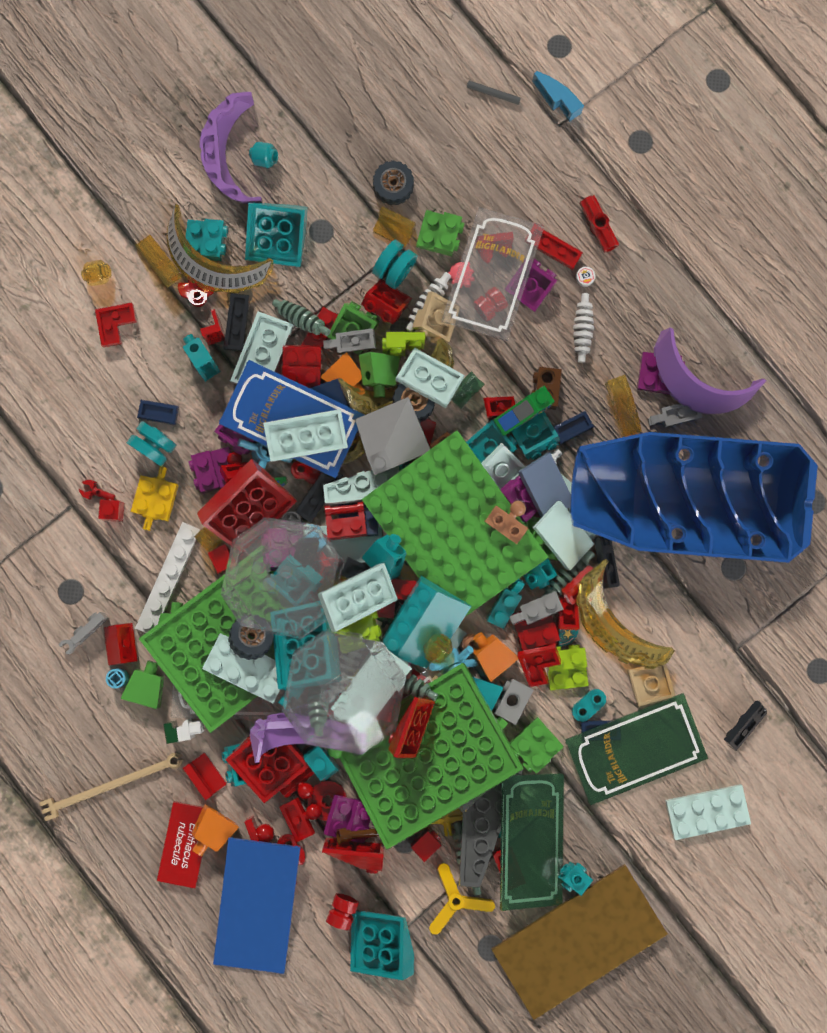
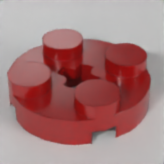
M321 781L313 787L314 792L308 799V806L317 804L321 808V816L318 819L327 821L332 802H330V806H326V802H322V798H326V795H330L332 799L334 795L347 797V793L344 787L335 781Z

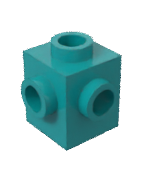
M546 559L523 576L532 590L536 587L542 589L549 585V580L556 577L557 573L549 559Z
M572 862L565 864L558 876L563 881L561 885L569 892L574 890L580 896L586 891L593 879L586 874L587 869L580 863L575 865Z

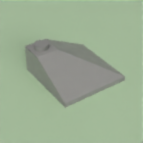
M409 397L355 419L374 475L419 457L430 450Z

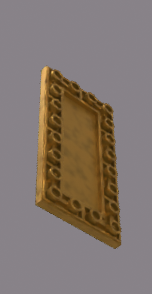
M624 864L590 885L582 896L576 894L491 949L533 1020H535L665 937L668 933Z

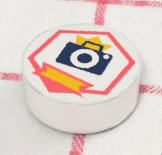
M582 267L576 274L577 283L583 287L590 286L595 280V272L590 267Z

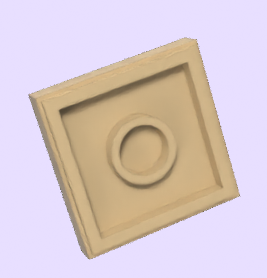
M664 659L657 664H645L627 669L637 707L676 697Z

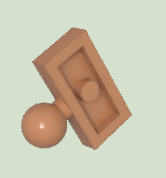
M521 501L513 502L510 506V514L495 505L485 519V522L515 544H518L529 529L516 520V517L522 516L525 513V504Z

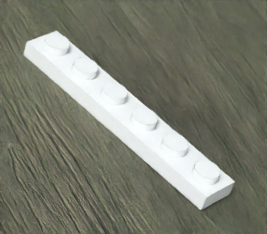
M182 522L135 629L147 633L158 625L160 615L166 611L201 532L200 529Z

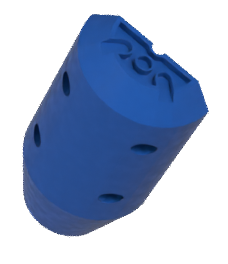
M646 432L584 445L578 448L574 461L570 501L571 522L575 527L638 551L789 563L811 544L812 503L815 499L818 465L800 444ZM680 450H683L682 459L679 458ZM674 529L676 530L675 538L672 537V531Z

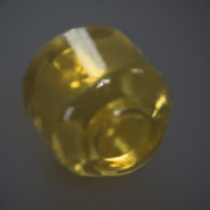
M95 260L84 264L81 276L90 286H98L108 283L112 272L110 266L103 260Z
M444 634L431 636L423 647L425 658L431 663L439 664L443 663L453 650L451 640Z

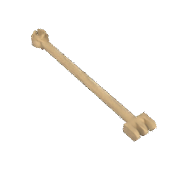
M174 752L168 756L167 760L56 803L53 797L39 802L40 806L48 804V808L41 810L42 814L49 811L51 815L44 817V820L48 821L58 817L59 809L168 767L172 769L179 768L183 764L184 759L178 760L176 765L172 764L171 759L173 757L176 759L182 757L180 753Z

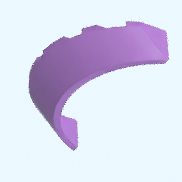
M252 92L232 93L227 96L226 100L208 115V120L204 129H202L200 137V149L202 150L200 155L208 177L222 193L244 204L263 203L261 197L246 196L234 183L226 163V143L230 130L242 113L254 105Z
M671 327L660 332L654 346V357L656 356L659 370L658 375L661 382L666 385L670 395L676 401L699 413L722 414L738 409L746 404L767 381L764 378L753 381L749 388L737 391L720 390L703 383L690 372L681 359L675 342L674 329Z
M290 712L271 714L267 716L266 720H256L255 725L250 729V740L255 763H259L260 757L266 751L290 744L325 745L356 754H363L366 732L362 733L350 723L343 724L329 716L327 717V725L323 727V735H316L315 727L311 726L309 713Z

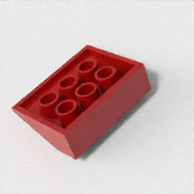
M251 459L197 512V515L204 527L243 555L297 501L264 468Z

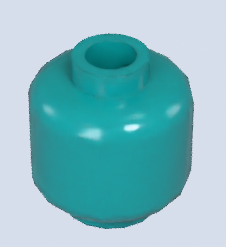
M259 141L250 148L249 157L255 166L271 168L277 163L278 151L273 144Z

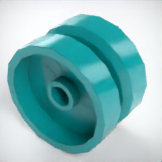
M394 239L381 253L373 267L372 274L378 279L386 277V284L392 289H396L412 270L418 255L410 249L404 251V245Z
M141 421L136 430L145 438L142 440L136 435H131L126 443L162 467L167 457L158 450L161 448L168 453H172L177 444L154 426L151 427Z

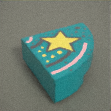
M559 629L560 641H558V646H566L573 642L579 630Z

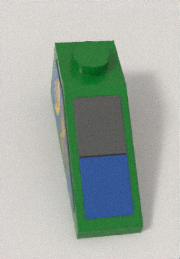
M544 385L493 421L504 437L550 408L555 401Z

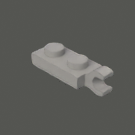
M374 329L336 333V339L323 341L324 349L337 348L338 353L375 349Z
M676 404L661 408V414L650 416L647 419L649 426L663 422L665 428L703 417L701 413L691 410L688 406Z
M555 591L520 606L522 612L510 616V620L513 625L524 620L529 625L564 609Z
M95 612L87 619L89 622L84 627H78L73 632L74 636L70 640L61 641L59 647L68 644L69 650L66 651V654L73 653L75 648L81 645L109 617L103 612L98 614Z

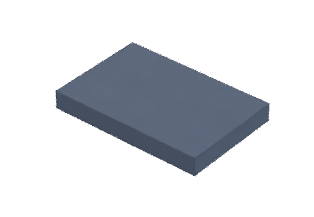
M546 453L518 471L541 518L557 501H561L567 509L570 507L571 494L551 453Z

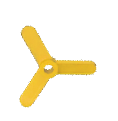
M445 863L438 865L437 872L447 894L448 902L430 924L429 930L432 934H439L455 912L461 908L492 912L495 909V902L491 899L462 896L459 893L449 866ZM458 898L460 901L458 904H454L452 902L453 899Z

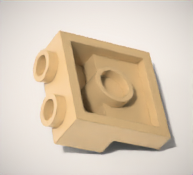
M433 291L428 292L423 309L417 311L412 328L416 329L417 332H425V337H430V341L434 344L440 345L441 339L443 343L450 342L457 320L452 318V313H448L452 302ZM454 304L452 311L457 312V317L460 307Z

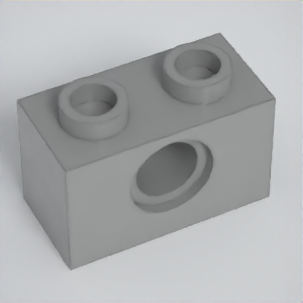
M511 678L510 681L506 680L502 690L504 693L501 699L498 698L493 713L516 725L533 689ZM510 695H515L517 698V702L513 706L507 704V698Z

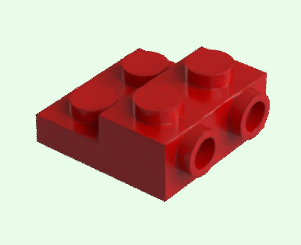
M380 279L366 292L361 305L364 306L366 311L380 316L382 321L394 324L413 298L397 288L392 289L386 284V281Z
M283 345L282 376L308 388L321 385V346Z
M552 615L529 625L526 620L514 624L521 651L538 648L542 645H554L556 641H560Z

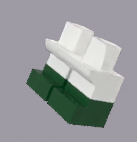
M192 718L185 720L180 726L177 725V720L163 724L166 744L191 740L195 737V734L205 731L202 721H193Z

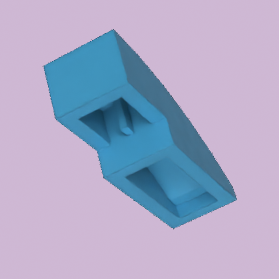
M538 71L534 73L532 82L552 110L559 107L569 122L582 113L584 105L566 86L546 74Z

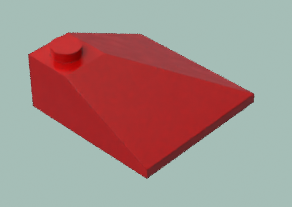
M414 697L394 733L390 735L388 741L390 744L389 751L394 757L416 758L435 701Z
M250 736L226 758V761L263 803H266L309 767L296 744L272 748L260 757L259 763H255Z
M326 838L322 853L360 869H365L367 873L376 874L378 871H382L384 844L348 842L345 845H338L337 839Z

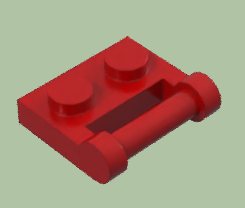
M363 502L337 507L325 506L328 541L367 536ZM359 513L357 517L332 519V515Z

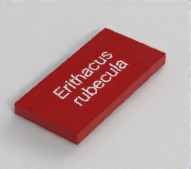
M173 802L157 881L189 888L197 887L203 856L192 851L198 842L192 836V831L203 809L202 806Z

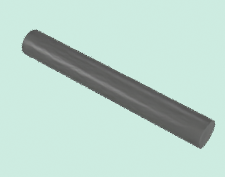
M470 80L467 83V88L517 105L520 103L521 97Z

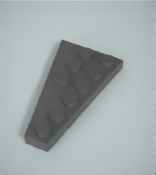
M522 771L463 805L459 886L480 887L505 820L506 795H510V788L515 783H518ZM515 786V787L513 788L512 797H513V795H514V792H515L517 786ZM512 797L508 798V809L510 807Z

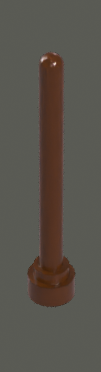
M346 828L336 830L338 845L348 844L352 839L379 836L375 828L350 831V829L347 830Z

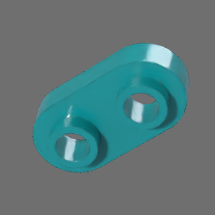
M599 689L590 690L573 705L571 710L572 716L581 722L590 719L605 705V693ZM596 695L600 697V701L597 703L594 702ZM581 708H584L586 711L584 715L579 714Z

